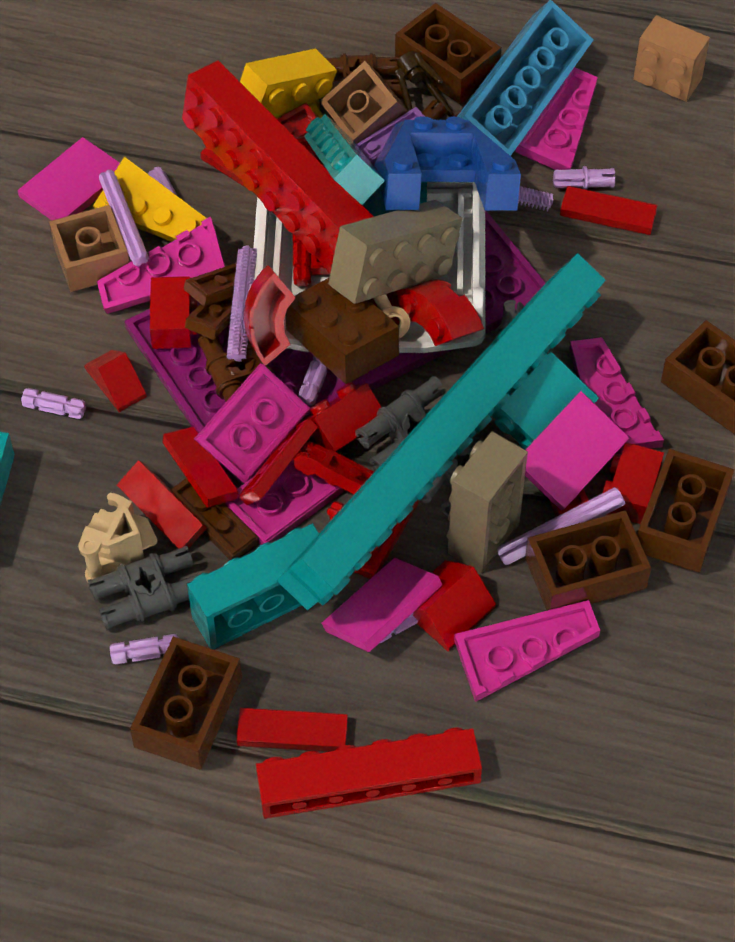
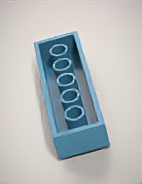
M549 0L531 16L457 117L469 120L511 156L594 39L552 0Z

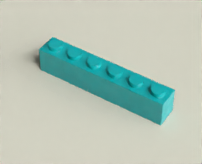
M326 114L321 118H315L306 128L308 133L304 136L332 178L363 205L385 180L352 138Z

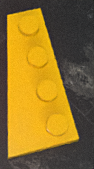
M126 157L122 159L114 173L117 176L138 229L172 242L177 239L176 236L186 230L188 232L202 225L201 221L207 219ZM104 191L101 192L93 207L95 209L109 205Z

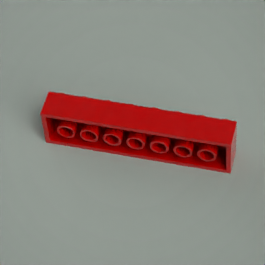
M219 60L188 75L182 120L187 128L193 130L203 140L205 146L223 161L227 169L232 170L242 180L244 186L263 202L268 211L276 215L284 227L304 244L306 250L313 254L330 274L340 226L374 216L332 178L328 170Z

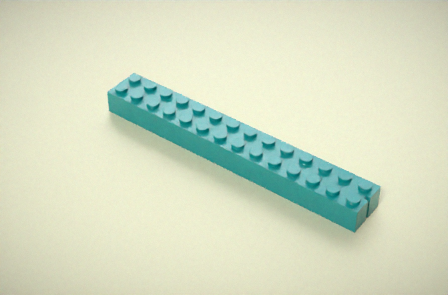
M578 253L572 257L541 287L276 581L307 610L317 602L323 606L334 594L337 595L351 580L349 577L355 570L358 571L371 558L372 555L370 553L376 546L379 547L392 534L393 531L391 529L397 522L400 523L413 510L412 505L429 492L434 486L432 484L437 477H441L454 463L452 460L456 455H460L472 443L473 439L471 438L486 427L492 420L491 416L493 413L499 411L511 398L510 394L514 389L517 390L529 378V372L532 369H536L545 360L550 348L553 349L566 336V330L572 328L584 315L582 312L586 308L588 309L601 296L597 290L606 280Z

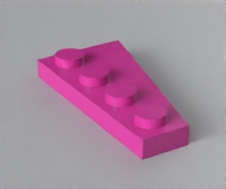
M574 67L517 146L515 152L554 170H570L596 89L598 77Z
M211 216L201 221L202 225L188 232L186 230L176 236V240L160 248L158 246L149 251L147 263L135 266L131 261L98 280L97 284L105 312L109 314L150 301L151 277L190 276V278L225 267Z
M599 337L570 341L569 350L576 376L599 397L594 404L629 437L626 442L650 449L663 447L664 439L662 435L654 429L650 422L651 417L645 407L642 408L635 397L633 387L630 382L627 383L621 374V368L604 339ZM624 445L616 453H622Z
M587 600L457 633L454 636V641L475 702L599 637L600 628L591 604Z

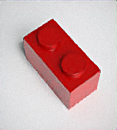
M190 276L151 277L150 336L152 349L191 348L192 335H197L198 333L185 328L186 318L192 313V309L198 307V301L184 290L185 280L190 279Z
M350 382L336 391L338 397L328 402L325 399L311 407L310 411L312 414L303 419V421L311 419L318 426L312 434L318 445L336 452L357 437L355 431L358 428H361L377 417V412L381 405L368 383L355 385L353 382Z
M625 442L622 453H615L610 468V472L615 474L613 481L606 480L603 489L604 493L612 488H618L625 504L606 515L626 510L631 522L641 524L660 474L664 452Z

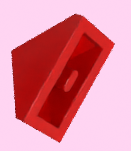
M110 350L84 365L86 371L118 412L147 397L126 352Z

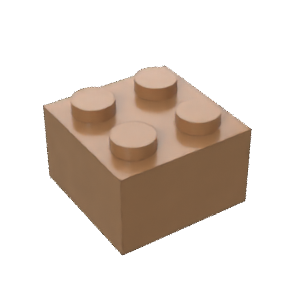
M656 15L640 37L633 80L687 102L702 80L710 37Z
M366 61L320 100L337 125L356 144L408 112L380 74Z
M110 205L49 221L53 245L70 292L98 285V280L129 263L128 251Z

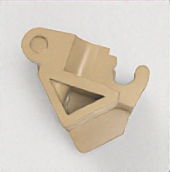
M109 493L107 495L108 504L116 506L117 509L114 512L100 509L99 513H94L89 525L85 526L79 541V551L85 557L87 566L85 570L87 582L89 579L117 571L116 567L119 564L127 565L144 559L143 550L157 544V537L148 518L134 514L132 501L119 494Z

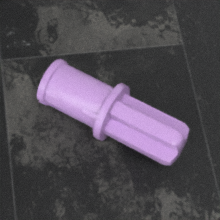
M583 166L582 169L555 170L553 173V184L555 188L571 186L585 190L597 187L614 188L615 177H612V175H615L614 168L587 169V166Z

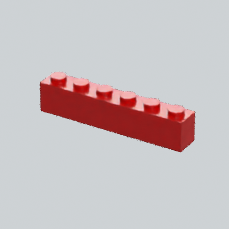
M455 727L441 734L429 736L424 733H418L398 741L381 739L373 742L371 745L361 747L344 745L335 751L324 753L307 751L299 757L287 759L271 757L262 763H256V772L263 818L267 819L481 783L482 765L474 729L464 730L463 728Z

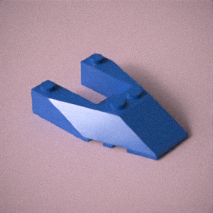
M420 116L414 120H403L396 123L375 162V169L385 180L380 185L386 210H419L421 182H475L484 210L517 211L521 173L516 160L469 120H464L460 117L433 120L429 117Z

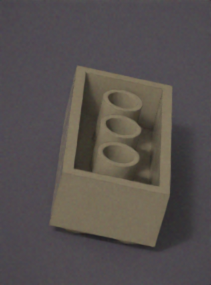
M432 200L421 203L419 210H396L340 226L328 285L356 304L448 275L452 267L453 255L460 236L459 231L463 218L439 201Z
M492 431L484 442L479 440L475 444L468 462L464 467L459 465L450 479V484H452V493L449 497L451 509L447 518L450 521V525L446 538L449 539L448 554L466 565L474 566L480 573L485 571L497 555V548L505 544L519 526L528 451Z

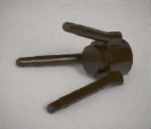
M410 51L402 55L397 61L399 69L394 73L399 80L406 109L408 111L412 109L406 80L411 83H418L422 80L435 99L438 100V103L441 102L445 106L447 115L453 117V111L428 78L426 72L438 84H442V78L424 61L420 52Z

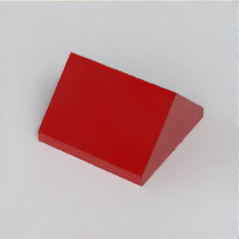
M445 560L432 572V574L439 576L442 586L413 612V616L418 620V626L444 649L449 651L455 646V634L472 630L496 607V603L474 566Z

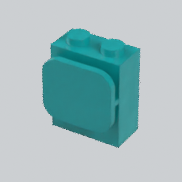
M552 352L548 353V356L536 369H532L529 372V378L517 390L514 389L510 394L511 398L492 415L496 419L495 424L504 433L510 434L520 443L519 446L524 450L580 391L593 403L599 399Z

